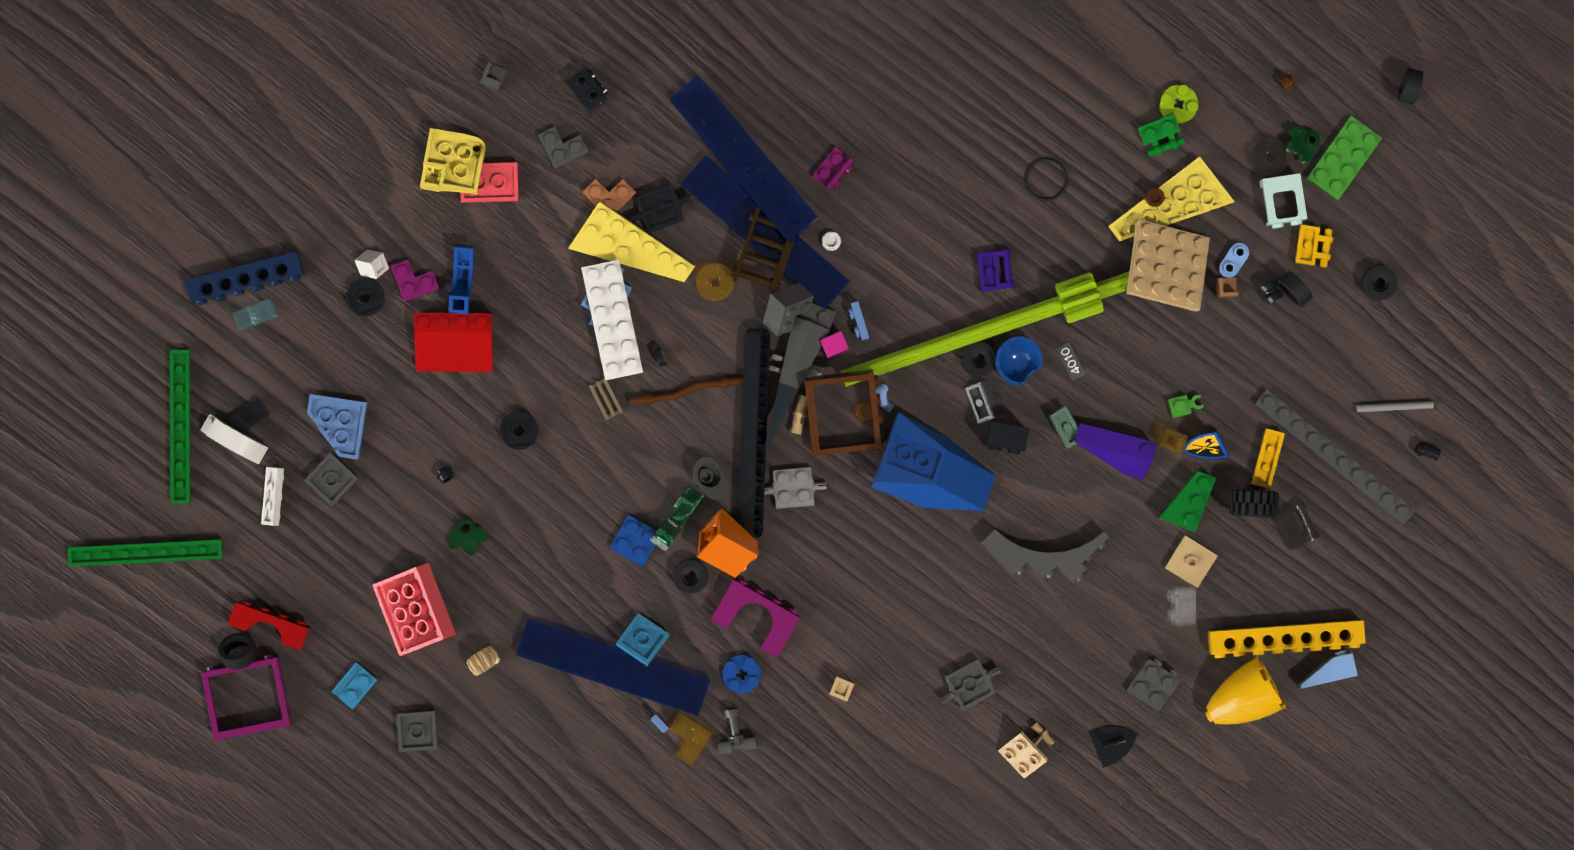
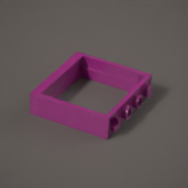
M274 654L262 656L263 660L254 661L251 665L239 670L229 669L226 666L220 669L217 668V665L211 666L201 673L214 741L293 725L280 657L274 658ZM272 664L283 719L220 731L210 677Z

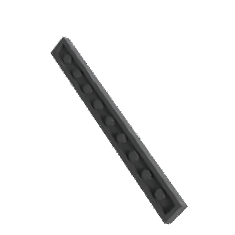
M1268 389L1254 403V405L1399 523L1404 525L1416 511Z

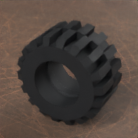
M1232 489L1230 490L1229 514L1233 516L1263 518L1278 517L1279 493L1268 490Z

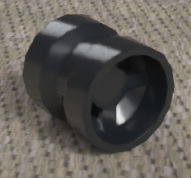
M1275 279L1258 288L1260 293L1264 294L1267 305L1284 296L1283 292L1278 289Z

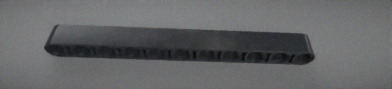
M766 328L747 329L744 340L738 524L753 538H759L762 535L764 521L765 444L767 439L770 333Z

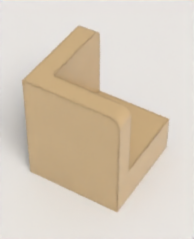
M836 676L829 695L847 702L854 682H849Z

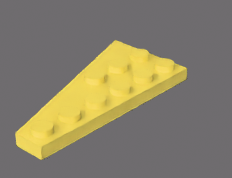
M1198 157L1159 187L1165 195L1164 202L1160 206L1151 207L1143 199L1109 225L1108 228L1118 241L1121 242L1135 236L1136 222L1139 219L1167 226L1234 203V200L1201 157Z
M602 201L595 207L568 248L609 261L619 260L620 264L685 282L696 266Z

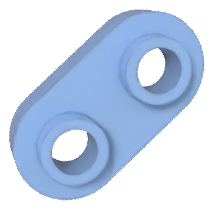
M1236 243L1229 249L1218 268L1222 277L1232 278L1238 273L1249 256V249L1245 244ZM1237 249L1243 251L1242 256L1237 255ZM1227 265L1232 266L1231 272L1226 270Z

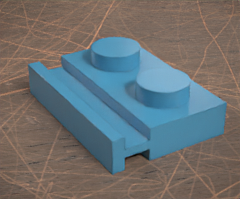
M356 662L332 690V693L351 709H354L378 679Z

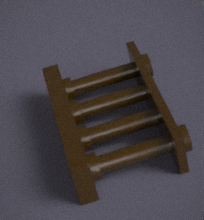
M757 207L756 211L751 212L749 222L752 223L738 265L733 266L730 276L733 277V282L736 283L738 277L765 285L770 289L769 294L779 290L801 222L793 219L792 224H785L759 215L761 208ZM756 223L785 231V234H788L786 242H779L754 234ZM750 241L778 249L782 253L780 260L776 259L775 261L748 252ZM744 259L772 267L776 271L774 278L770 277L768 279L741 270Z

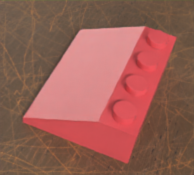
M429 563L372 585L399 656L456 635Z

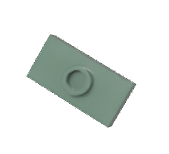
M1062 406L1048 415L1065 447L1069 449L1077 444L1074 441L1078 426L1067 407Z

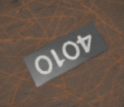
M1069 342L1056 348L1072 381L1086 374Z

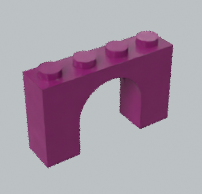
M740 578L737 581L733 579L711 621L728 629L737 611L742 606L749 603L763 605L769 610L773 624L761 649L778 658L800 619L797 616L799 612L790 607L786 610L781 607L782 602L773 597L771 600L765 598L764 592L757 588L753 591L747 587L748 583Z

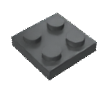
M330 452L304 481L333 507L359 478Z
M436 710L396 714L399 752L438 749Z

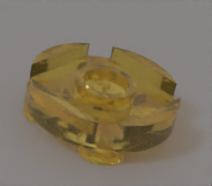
M719 263L704 266L696 278V287L699 294L709 301L719 302L726 299L734 288L733 277L730 276L731 271L729 268ZM718 277L720 286L711 287L710 279Z

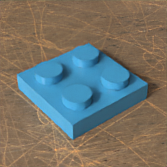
M638 613L616 642V646L648 667L670 634Z

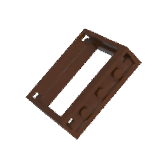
M873 370L804 377L813 456L882 448L881 443L885 442L884 431H880L879 424H883L882 412H878L877 405H881L880 393L876 394L875 388L879 386L878 375H874ZM869 380L875 441L820 447L813 386Z

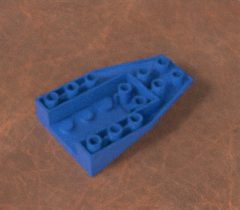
M899 412L893 420L880 466L876 470L870 488L923 508L984 511L996 475L949 438Z

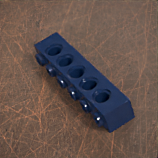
M296 251L187 279L185 284L190 303H196L197 306L207 304V300L215 298V301L226 299V295H243L245 290L259 291L264 289V285L270 284L273 287L281 285L284 280L289 279L290 282L297 281L305 273L300 253ZM281 265H286L287 272L284 275H280L278 272V268ZM266 269L269 275L265 280H262L260 272ZM248 274L250 281L248 284L243 285L241 278L243 275ZM226 279L231 281L229 289L223 288V282ZM207 284H211L213 287L210 294L204 292V287Z

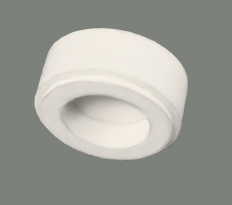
M836 232L824 234L822 245L826 250L835 251L839 248L841 238Z

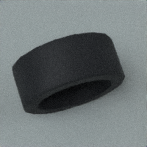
M1288 271L1277 280L1282 291L1298 307H1303L1313 298L1307 286L1293 272Z
M246 633L231 634L218 647L220 658L229 669L239 670L246 668L257 657L255 642ZM248 646V649L243 654L235 657L228 656V653L235 647Z

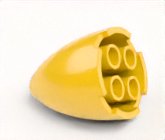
M1256 657L1233 672L1219 686L1208 702L1205 714L1210 722L1214 721L1215 724H1240L1275 714L1285 709L1286 705L1282 696L1279 695L1262 661L1260 662L1259 658Z

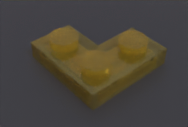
M679 713L669 729L685 739L676 757L692 766L712 733Z

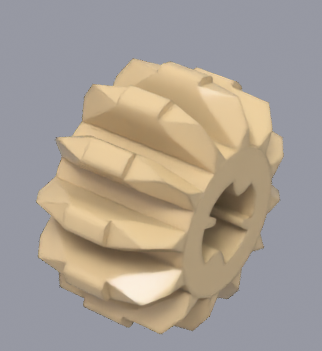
M488 646L468 658L466 663L469 670L475 676H479L497 665L500 658L497 651L492 646Z

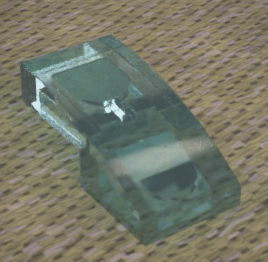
M271 299L232 313L239 331L278 317Z

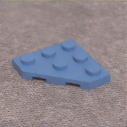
M310 394L307 414L331 444L334 451L339 457L359 460L368 403Z

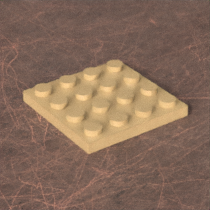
M1139 219L1136 222L1126 294L1196 312L1199 311L1210 238Z

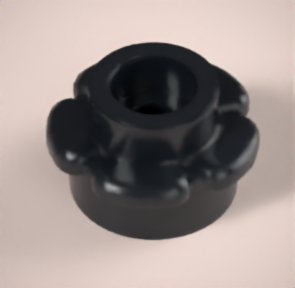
M442 467L438 470L436 479L440 480L442 484L449 482L455 476L452 472L453 468Z

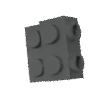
M1147 658L1126 691L1159 712L1181 680L1177 678L1179 674L1169 668L1168 671L1161 667L1163 663L1153 658L1150 660Z

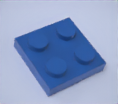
M628 515L610 549L644 567L662 533Z

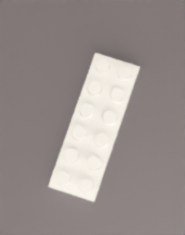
M619 260L582 267L581 270L605 381L643 373Z

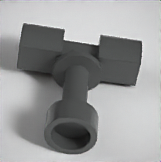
M739 708L724 710L725 718H729L732 736L728 737L729 741L717 743L719 755L732 753L733 750L743 749L744 751L757 749L756 736L744 738L743 735H739L737 717L740 716Z

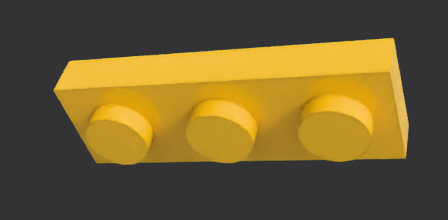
M1265 429L1251 481L1252 485L1267 489L1271 488L1285 433Z

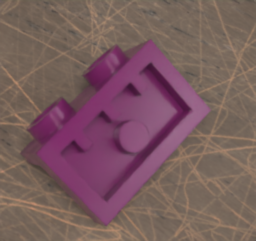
M835 147L811 177L828 191L831 188L835 190L842 182L840 180L841 176L844 173L848 175L853 169L852 163L854 160Z

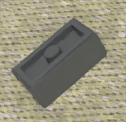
M987 380L965 388L978 424L1000 416Z

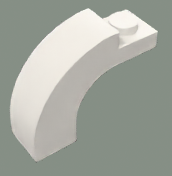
M209 414L200 430L224 447L257 464L260 463L268 449L259 441L239 432Z

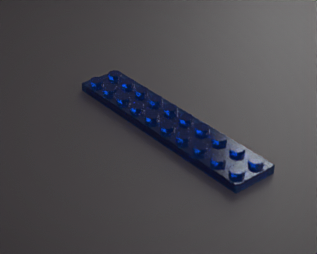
M699 75L669 99L789 243L819 219Z
M705 156L681 183L686 190L745 241L752 223L749 222L751 212L756 211L757 207L761 208L759 215L782 222L708 156ZM758 222L753 232L754 234L779 242H786L788 237L785 231ZM798 235L796 236L784 276L794 284H802L814 295L813 301L825 310L850 281ZM750 241L749 245L763 257L775 261L776 259L780 260L782 253L778 249Z
M529 618L516 656L696 716L699 715L710 682L709 678L652 660L647 667L622 649Z

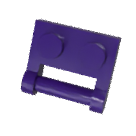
M1011 250L977 253L981 292L1015 288L1010 256H1012ZM997 257L1003 258L1005 283H1000Z

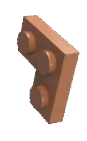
M597 179L582 192L595 206L602 201L616 212L636 194L623 179L610 192Z

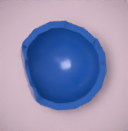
M1022 336L1012 337L998 348L995 357L996 370L1000 377L1009 384L1022 386L1033 372L1043 366L1042 352L1038 345L1030 338Z

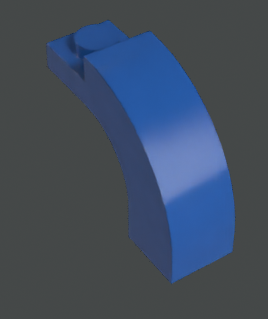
M455 244L454 269L452 287L449 294V313L468 314L474 281V245Z

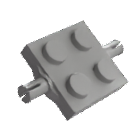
M811 467L773 470V484L771 487H765L764 495L773 494L776 501V509L814 506L815 490H826V486H823L826 485V481L814 483Z

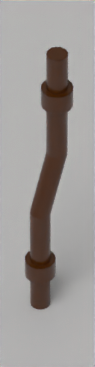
M726 376L716 380L697 381L672 393L653 395L652 393H645L644 396L629 397L630 405L641 403L649 405L653 404V402L677 400L695 390L703 388H729L730 385L743 384V377L728 378Z

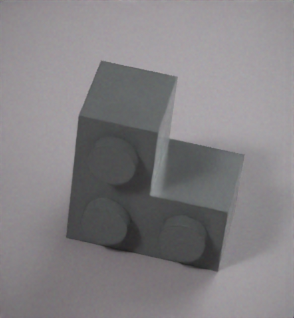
M800 283L771 293L763 323L777 336L790 332L793 329L795 317L810 311L814 295Z

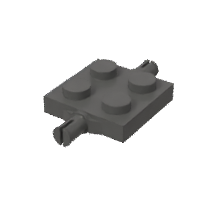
M976 659L946 675L944 678L949 685L950 692L940 697L943 704L954 698L962 711L995 694L996 691L992 685L991 678L1001 673L998 670V666L986 671L980 661Z

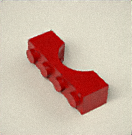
M242 600L241 603H235L228 625L247 631L258 622H268L279 630L282 644L303 650L311 629L306 626V622L297 619L295 622L290 621L287 615L281 613L277 615L271 614L270 609L261 606L259 609L252 607L253 603Z

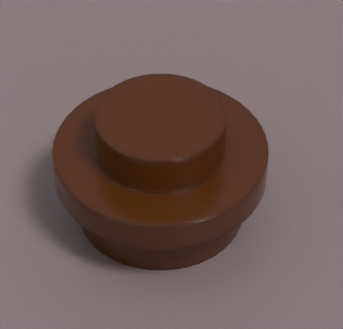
M1284 73L1283 77L1279 79L1285 90H1295L1293 86L1296 83L1291 74L1287 76Z

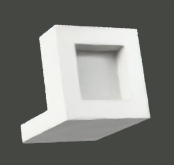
M366 250L355 259L359 273L364 277L377 279L389 269L382 252Z

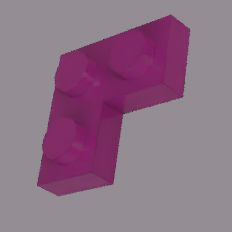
M409 259L391 265L403 302L440 289L434 271L415 277Z

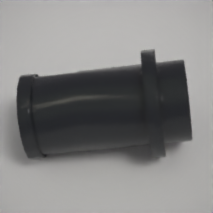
M1418 442L1415 453L1419 457L1422 455L1437 461L1441 449L1428 446L1425 442Z

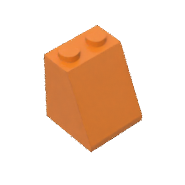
M720 509L699 532L697 557L735 578L741 572L743 573L748 564L754 561L759 554L758 541L723 509Z

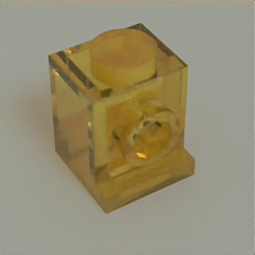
M1165 428L1164 431L1161 430L1157 437L1159 447L1178 455L1182 454L1188 436L1169 428ZM1169 437L1174 439L1173 444H1168L1167 439Z

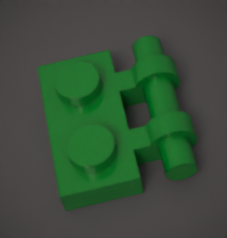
M1174 113L1138 126L1144 145L1152 143L1154 148L1147 150L1149 157L1154 155L1160 156L1167 150H1175L1180 145L1186 144L1184 137L1176 139L1174 135L1181 132ZM1169 137L1170 142L1162 145L1159 144L1158 140Z

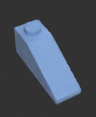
M1346 650L1335 652V656H1330L1298 683V688L1302 689L1358 676L1353 653H1347Z

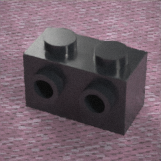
M583 68L568 79L566 83L591 114L608 101L606 95L609 93L603 85L598 86L595 80L597 78L591 70L586 71Z

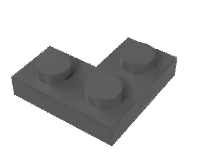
M555 126L538 134L555 170L589 153L581 135L563 143Z

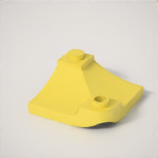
M430 128L420 182L421 189L477 195L486 153L485 143L475 136ZM479 147L480 150L478 152H474L473 148Z

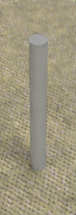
M1434 402L1356 405V412L1434 408Z

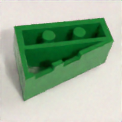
M1195 471L1157 518L1196 532L1216 478Z

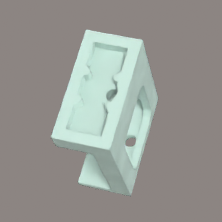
M1300 173L1260 180V188H1263L1268 219L1266 226L1272 225V229L1284 227V223H1291V226L1303 224L1302 221L1307 219ZM1290 190L1294 191L1298 215L1296 217L1278 219L1275 214L1273 194Z

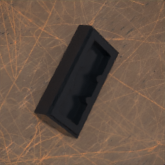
M258 398L227 421L232 428L244 433L269 416L270 413L260 398Z

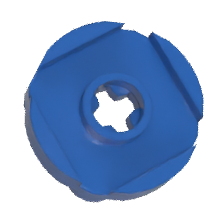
M747 655L732 657L723 669L724 683L731 691L736 693L752 691L758 686L761 679L759 664ZM739 669H743L744 672L747 671L748 673L743 680L736 676V673H739Z

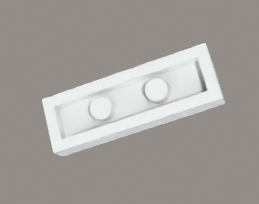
M266 467L262 525L279 526L284 480L283 468Z

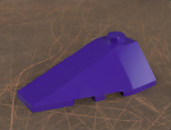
M1079 423L1074 441L1122 474L1142 480L1153 462L1157 446L1156 442Z

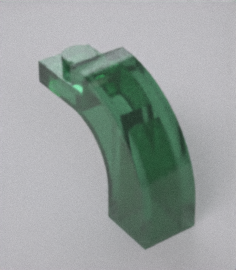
M688 485L650 541L664 551H667L704 496Z

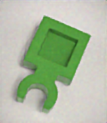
M1187 395L1168 399L1172 418L1192 414L1190 408H1203V405L1197 406L1195 404V400L1201 398V395H1194L1191 400H1188Z

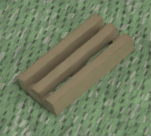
M605 378L589 386L606 421L623 412ZM602 384H605L617 411L614 412L601 386ZM598 387L611 413L610 415H607L594 388Z

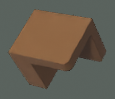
M1221 277L1216 279L1217 298L1239 296V292L1236 289V278Z

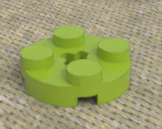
M1186 85L1171 86L1161 96L1160 112L1163 117L1174 113L1178 124L1185 123L1192 119L1198 110V98L1195 92ZM1176 99L1183 101V109L1174 107Z

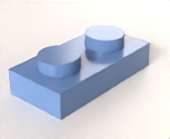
M859 302L851 303V308L848 311L851 320L855 319L857 324L854 327L857 338L861 337L862 341L869 339V334Z

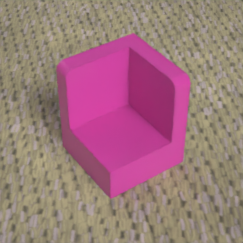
M841 331L821 340L827 359L849 349Z

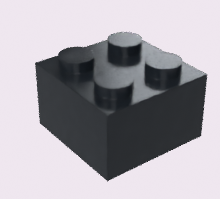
M991 421L988 424L985 445L989 446V450L1001 451V448L1008 449L1007 453L1020 455V452H1025L1029 428Z

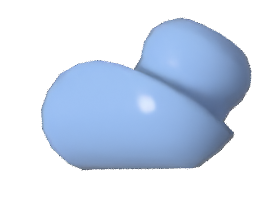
M880 384L876 387V394L880 393V406L887 412H890L895 405L887 399L888 386Z

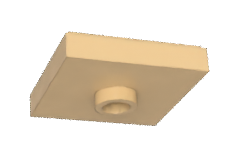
M1184 535L1164 568L1198 588L1218 555Z

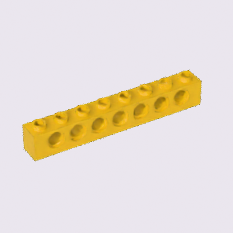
M1364 620L1208 631L1209 654L1214 655L1215 658H1224L1226 654L1234 653V657L1245 656V652H1253V655H1264V651L1272 650V654L1284 653L1285 649H1291V652H1303V648H1310V651H1320L1322 647L1329 646L1330 650L1341 649V645H1348L1349 648H1360V644H1366ZM1342 630H1347L1348 632L1346 640L1340 639V632ZM1323 631L1329 633V639L1325 642L1320 638ZM1305 632L1310 635V640L1307 643H1303L1301 640V636ZM1285 634H1289L1291 641L1285 645L1282 642V637ZM1266 635L1272 638V642L1268 646L1263 644V638ZM1246 637H1251L1253 640L1250 647L1244 646V639ZM1231 638L1234 642L1230 649H1227L1224 645L1225 640Z

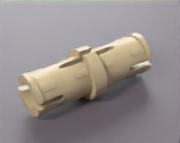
M798 395L797 405L792 413L794 416L789 431L791 433L802 434L804 420L807 418L806 396Z

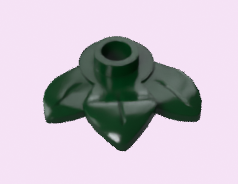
M1301 126L1292 127L1289 129L1292 139L1288 142L1285 151L1299 154L1300 164L1308 163L1314 157L1315 148L1320 144V136L1316 131H1307ZM1310 136L1314 139L1313 143L1309 141Z
M470 518L460 519L457 522L456 529L449 535L450 549L461 546L469 556H472L477 550L478 542L487 541L485 531L481 527L475 526L474 521ZM464 524L469 525L470 528L468 531L463 530Z

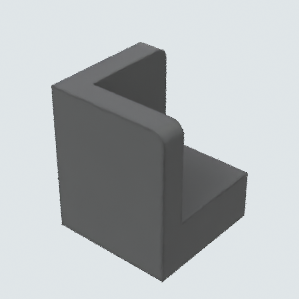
M488 61L480 83L500 92L507 70Z

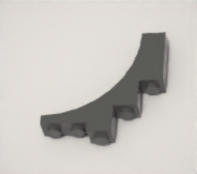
M995 529L980 543L1012 576L1015 574L1020 575L1026 569L1024 565L1027 563L1041 579L1045 577L1049 579L1056 572L1054 568L1057 567L1071 582L1075 580L1079 582L1086 575L1084 571L1087 570L1082 563H1088L1094 557L1092 553L1097 548L1101 550L1108 543L1107 539L1109 536L1102 531L1090 541L1076 548L1060 552H1039L1020 547L1006 539Z

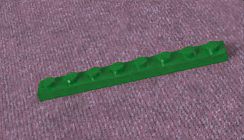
M170 350V504L191 503L190 350Z
M223 540L68 547V567L223 559Z

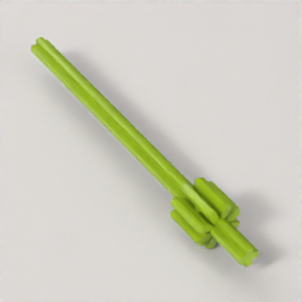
M1090 272L1055 284L1058 296L861 363L840 372L873 370L874 375L880 376L1060 313L1064 314L1068 323L1093 316L1104 311L1101 299L1127 291L1129 272L1097 283ZM862 381L845 382V386L848 387Z

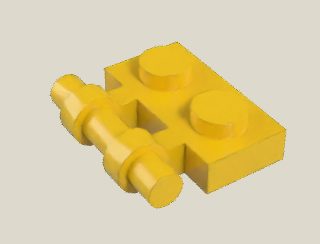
M1300 225L1295 263L1314 266L1315 260L1321 259L1319 267L1327 268L1331 254H1329L1330 244L1333 243L1332 229H1325L1324 236L1319 235L1320 227ZM1318 242H1323L1322 253L1317 252Z

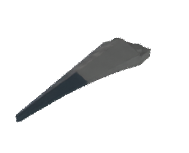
M812 303L810 311L795 317L793 329L790 331L766 439V449L770 445L804 377L822 346L821 340L826 338L836 314L835 311Z

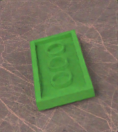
M1350 116L1306 179L1338 201L1382 137Z

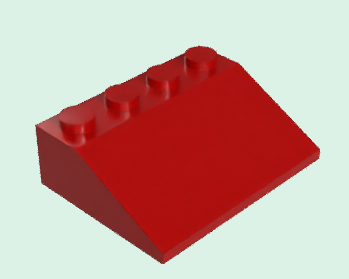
M414 313L416 371L493 372L494 315L491 313Z

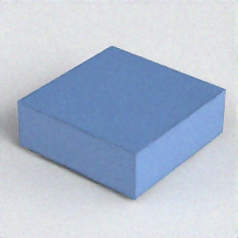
M657 713L651 718V721L662 733L669 729V726Z

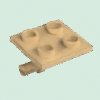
M1038 722L1031 727L1039 735L1034 742L1023 732H1020L998 750L1024 779L1048 761V758L1036 747L1043 739L1049 747L1056 742L1048 734L1049 731L1047 729L1044 730Z

